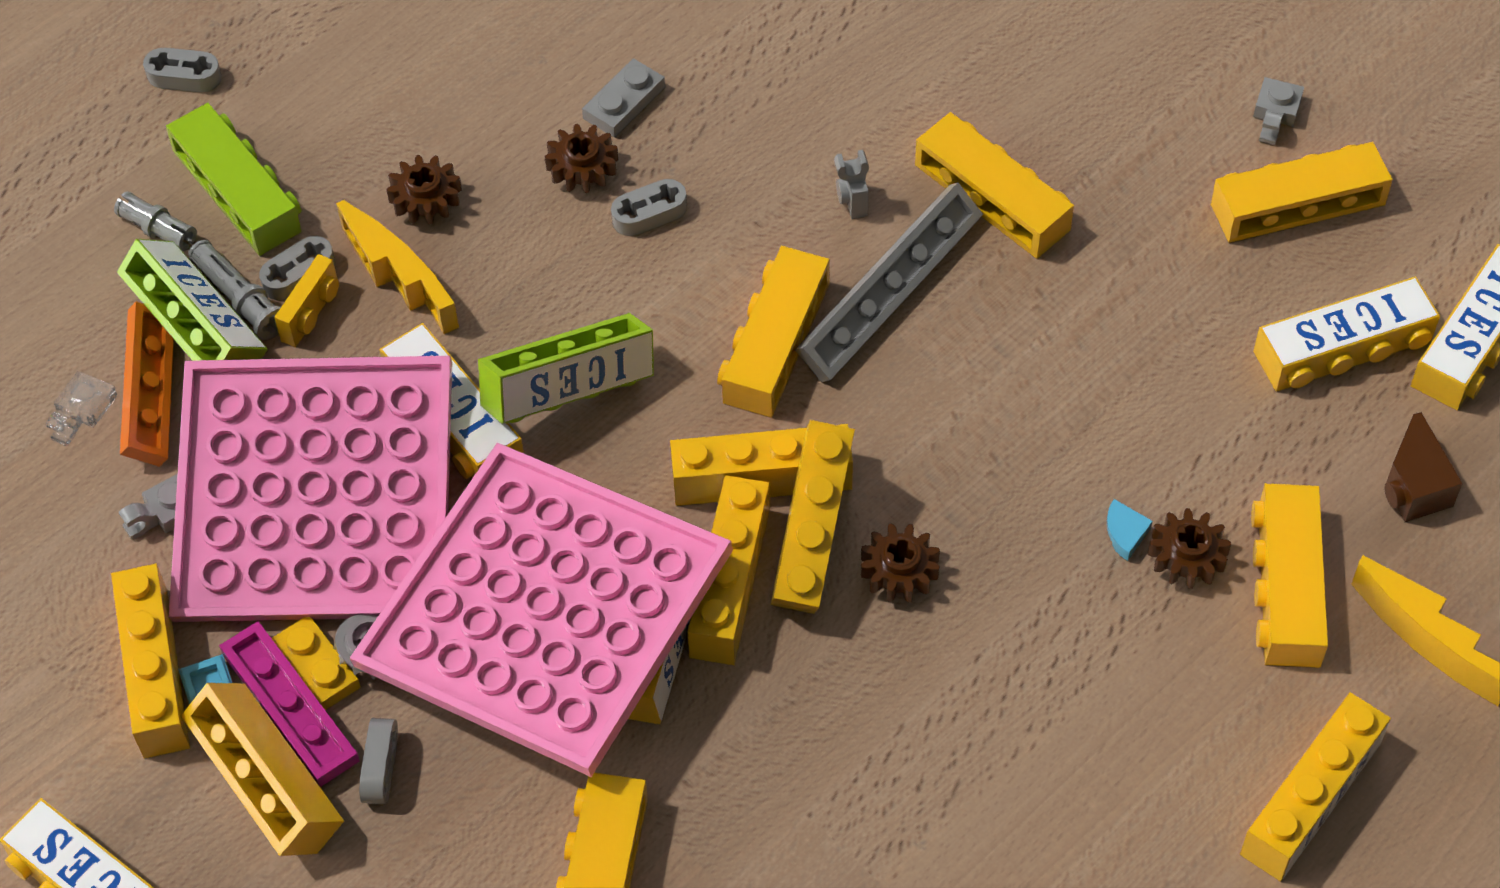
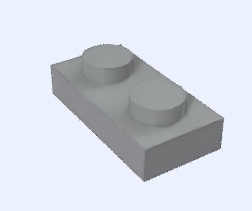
M633 58L582 108L583 119L592 125H596L597 128L605 133H610L615 138L665 88V77Z

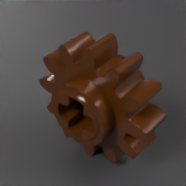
M575 124L572 134H568L560 129L558 130L559 142H547L548 154L545 155L546 170L551 171L554 184L565 180L568 192L572 191L576 184L582 185L585 193H589L590 183L592 182L605 187V174L614 176L617 173L618 148L616 145H612L610 133H604L598 137L596 125H592L588 132H584L579 124Z
M416 155L415 164L412 166L401 161L399 163L401 174L390 173L388 175L390 187L386 190L389 203L394 205L396 216H401L408 212L411 224H414L419 216H425L426 222L430 225L433 223V215L439 213L444 218L449 217L447 205H460L458 194L462 191L460 177L454 174L452 163L440 167L439 158L436 155L430 159V163H424L420 155Z
M1190 508L1185 509L1182 520H1178L1173 513L1168 512L1165 524H1155L1151 538L1153 540L1150 541L1148 555L1157 557L1154 571L1162 572L1168 569L1170 571L1168 580L1170 584L1178 581L1179 577H1185L1186 585L1189 589H1193L1196 577H1201L1209 585L1212 584L1215 571L1224 572L1228 561L1226 556L1229 555L1231 541L1222 539L1225 526L1219 524L1210 527L1208 525L1210 513L1207 512L1200 517V520L1193 519V513Z
M890 523L886 537L873 531L871 533V546H862L861 560L863 563L861 564V578H871V593H876L882 588L887 589L886 599L888 602L894 600L897 592H902L904 599L908 603L912 602L914 589H918L919 592L927 595L930 589V580H938L940 566L937 563L939 562L940 549L938 547H929V533L921 534L918 538L914 537L913 524L907 525L904 533H897L895 525Z

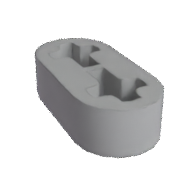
M157 48L146 54L143 60L147 79L151 85L157 88L208 92L216 88L221 82L222 74L218 60L213 54L208 52Z
M664 179L619 196L611 206L613 228L622 235L634 236L677 220L683 216L687 209L685 187L676 180ZM663 197H668L669 200H671V201H674V200H675V202H673V203H668L665 199H664V200H661V199H662ZM630 211L632 215L637 216L635 218H630L629 215L623 213Z
M309 236L267 261L259 272L261 285L266 290L267 297L277 301L286 300L313 262V257L308 258L312 254L315 256L320 254L333 259L335 266V257L330 242L323 237ZM279 276L282 279L287 278V280L281 283L277 279L273 280V278Z
M371 718L369 722L360 775L359 792L361 803L386 805L388 802L398 742L396 719Z

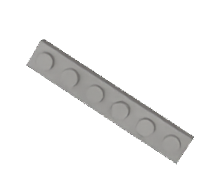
M958 182L949 185L795 349L821 382L829 381L837 374L983 215Z

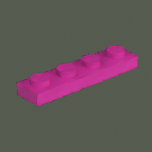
M259 621L219 645L224 658L251 691L319 787H322L360 762L358 753Z

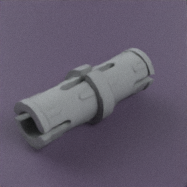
M129 191L121 194L122 198L129 201L128 203L120 198L117 199L114 207L115 214L141 227L143 233L150 238L157 236L165 241H174L182 251L190 248L188 244L183 242V239L190 244L194 243L197 235L196 228L171 216L168 209L162 205L156 204L153 206Z

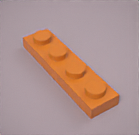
M136 301L128 309L120 455L160 467L168 459L174 339L143 303Z

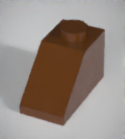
M1422 412L1413 414L1384 487L1389 504L1392 508L1398 509L1405 522L1454 507L1463 484Z

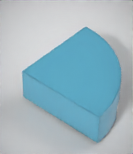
M1115 499L1109 507L1106 520L1107 531L1114 550L1128 561L1151 530L1153 522Z

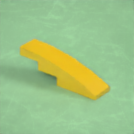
M345 200L336 203L342 229L376 287L393 281L410 311L426 304L443 334L459 328L454 301L434 273L410 247L376 219Z
M1363 555L1358 563L1351 585L1380 619L1413 650L1454 681L1498 707L1500 705V663L1475 650L1481 634L1441 614L1447 600L1445 597Z

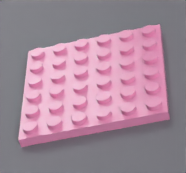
M401 356L185 361L169 618L172 622L300 620L304 617H311L313 620L348 619L357 614L379 616L448 515L452 394L451 357Z
M496 443L352 653L350 660L355 668L592 777L733 551L730 540L505 445Z

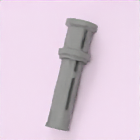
M208 240L196 242L188 252L189 260L232 301V309L241 319H247L254 326L255 335L261 340H269L279 335L274 317L281 306H275L267 298V292L262 286L250 284Z

